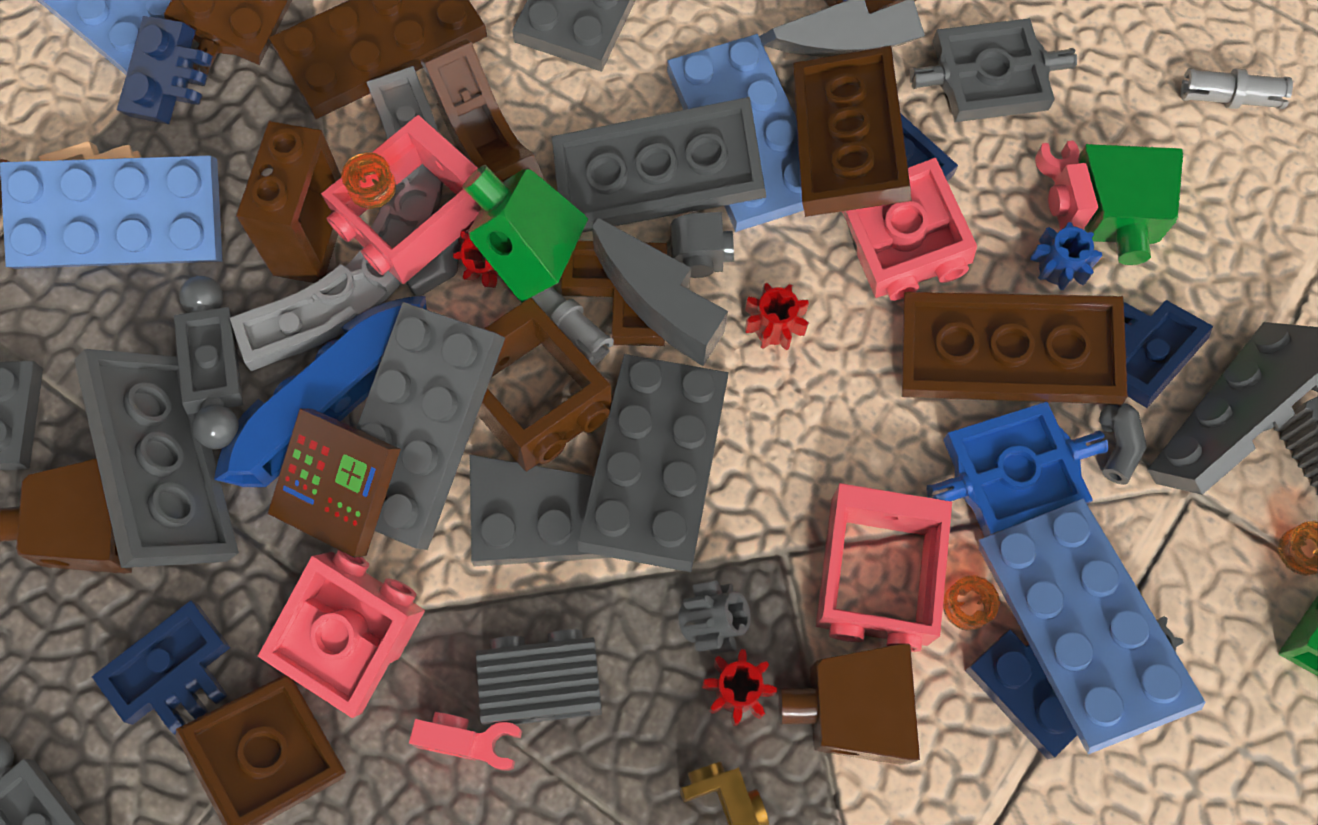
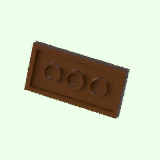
M348 0L269 37V40L314 118L319 119L370 94L367 85L368 81L412 66L415 71L423 68L421 59L465 39L474 44L486 38L487 32L484 22L469 0Z
M886 46L794 62L801 192L805 217L912 201L892 47Z
M905 292L901 397L1123 404L1128 397L1123 296Z

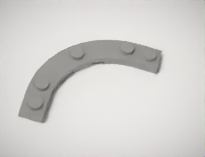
M413 66L367 82L387 139L417 115L422 117L438 132L430 105ZM421 164L389 191L386 205L381 206L371 228L387 244L394 248L439 210L443 182ZM360 250L346 266L340 264L329 274L307 288L278 301L230 317L245 365L250 371L330 341L344 333L341 327L366 310L382 304L394 293L401 282L389 271L384 275H380L367 262Z

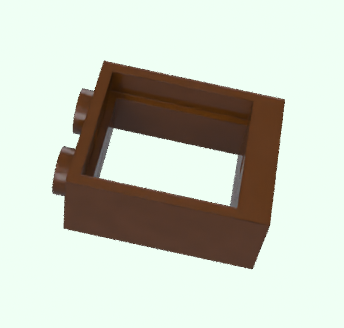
M269 121L236 217L273 276L316 283L326 276L338 238V233L327 221V217L332 212L321 193L342 176L322 130ZM265 169H273L270 175H261Z
M529 298L484 328L505 337L491 378L542 344L582 388L578 393L525 430L487 388L477 415L525 472L538 463L546 464L551 462L561 454L566 443L583 431L589 433L596 430L606 421L612 406L611 384L532 298Z

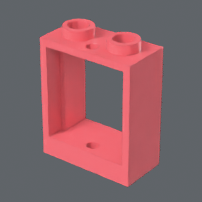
M417 115L321 193L332 212L327 217V221L346 242H350L355 238L364 247L361 250L363 257L380 275H384L389 271L404 285L458 239L462 231L466 232L472 226L481 207L462 186L478 168L422 117ZM423 164L456 196L397 246L392 248L359 216Z
M839 483L831 499L815 627L829 629V637L846 642H863L865 635L887 639V647L898 644H910L911 652H919L922 649V645L928 646L939 638L941 633L952 502ZM846 523L924 535L915 622L836 609Z

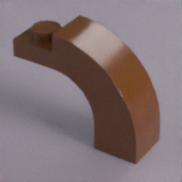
M465 39L420 60L439 102L436 105L458 150L477 168L486 165L502 182L523 169L534 171L544 180L534 153L519 142L506 122L471 41Z

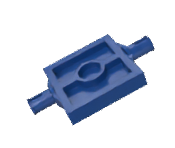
M1048 402L1040 403L948 432L943 441L955 467V477L936 484L927 485L928 498L933 496V499L945 501L964 498L965 502L973 509L985 538L1081 499H1084L1087 505L1091 503L1093 499L1081 475L1080 460L1100 453H1106L1108 451L1107 440L1101 441L1105 435L1099 430L1071 440L1067 433L1058 425Z

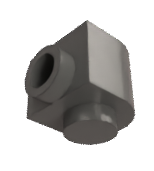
M722 212L685 214L671 222L672 258L691 267L690 278H703L710 276L713 272H723V262H734L733 231H723Z

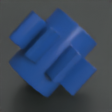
M1068 222L1065 228L1058 233L1050 227L1046 228L1039 239L1040 245H1037L1030 256V260L1039 262L1040 275L1038 279H1046L1048 282L1058 285L1060 290H1064L1073 279L1081 285L1086 284L1094 273L1092 267L1102 257V252L1094 250L1092 239L1094 234L1074 227L1072 222Z

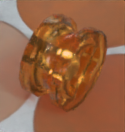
M361 153L349 159L343 166L341 173L342 183L354 204L362 208L374 209L385 205L394 196L396 190L395 177L384 157L376 153ZM376 174L379 181L372 179L373 186L366 188L361 186L360 180L366 183L365 176Z
M1317 521L1304 522L1285 532L1279 540L1278 551L1280 558L1286 567L1294 573L1304 576L1318 573V549L1313 551L1315 556L1311 558L1307 557L1301 547L1307 545L1304 541L1309 539L1318 547Z
M976 575L958 579L945 592L943 600V612L948 621L955 627L965 631L977 630L991 622L998 614L1000 606L999 594L994 585L987 579ZM970 591H974L981 597L977 604H984V611L977 610L969 616L960 609L965 602H958L957 597L958 595L965 596Z

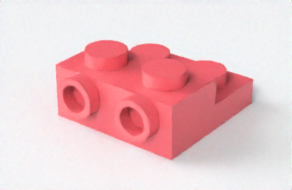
M937 158L908 168L912 201L842 211L857 245V257L875 298L888 294L892 301L904 299L905 292H916L919 289V282L936 276L941 283L956 280L967 273L969 270L968 265L974 261L977 244Z
M338 550L336 554L328 552L311 556L257 657L346 715L354 718L363 713L388 665L400 658L425 609L413 603L417 594L412 588L395 579L387 578L384 583L378 581L366 573L369 563L363 557L354 558Z

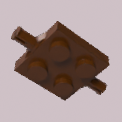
M171 0L164 12V18L166 20L183 22L196 30L194 39L199 43L196 50L204 51L213 56L211 66L218 53L237 55L260 66L271 44L269 37L276 34L292 0ZM194 65L193 69L199 70L200 68V72L208 75L211 66Z

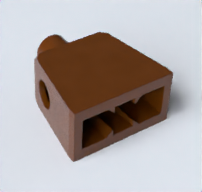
M97 459L29 474L22 481L20 506L0 508V542L17 540L16 549L18 555L39 566L121 574L132 573V567L121 568Z
M898 644L817 660L810 667V688H779L778 709L780 724H813L815 751L898 765H908L920 760L910 644Z

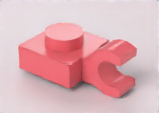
M1074 140L1067 141L1061 151L1063 159H1057L1051 154L1049 144L1042 143L1036 154L1035 163L1042 174L1052 178L1055 182L1054 186L1050 188L1048 195L1050 212L1053 216H1057L1060 230L1064 229L1068 222H1072L1074 227L1084 229L1099 207L1086 163H1079V148Z
M434 712L432 722L418 719L414 721L409 744L418 749L483 761L498 770L514 769V760L498 757L495 752V743L500 737L509 735L521 738L522 730L513 723L498 722L490 726L485 732L476 733L467 730L468 719L445 713Z

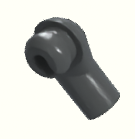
M459 238L406 282L414 296H422L456 275L459 260L453 258V254L461 251Z
M1126 403L1122 406L1108 404L1102 409L1099 422L1102 424L1101 427L1104 431L1114 432L1116 446L1102 473L1108 480L1126 485L1138 466L1147 444L1139 412L1133 406Z

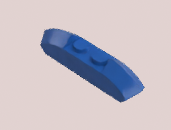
M426 296L396 299L359 314L341 327L346 333L339 340H332L325 344L318 351L315 360L298 375H293L283 380L275 389L273 397L266 403L257 399L238 420L239 428L231 443L222 448L214 480L241 487H267L280 475L299 410L314 409L341 421L360 405L369 395L402 303L405 302L427 310Z

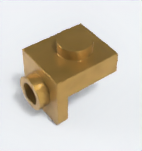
M717 762L688 773L691 784L680 789L683 803L717 791L728 825H769L768 816L758 790L755 789L747 792L739 767L725 772L722 762Z

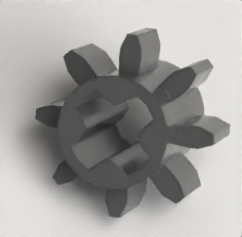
M718 580L694 584L693 592L695 597L683 599L679 609V626L682 634L688 641L695 643V650L697 652L710 650L711 654L735 651L736 642L734 637L745 635L750 627L751 615L745 597L739 592H733L732 584L720 585Z

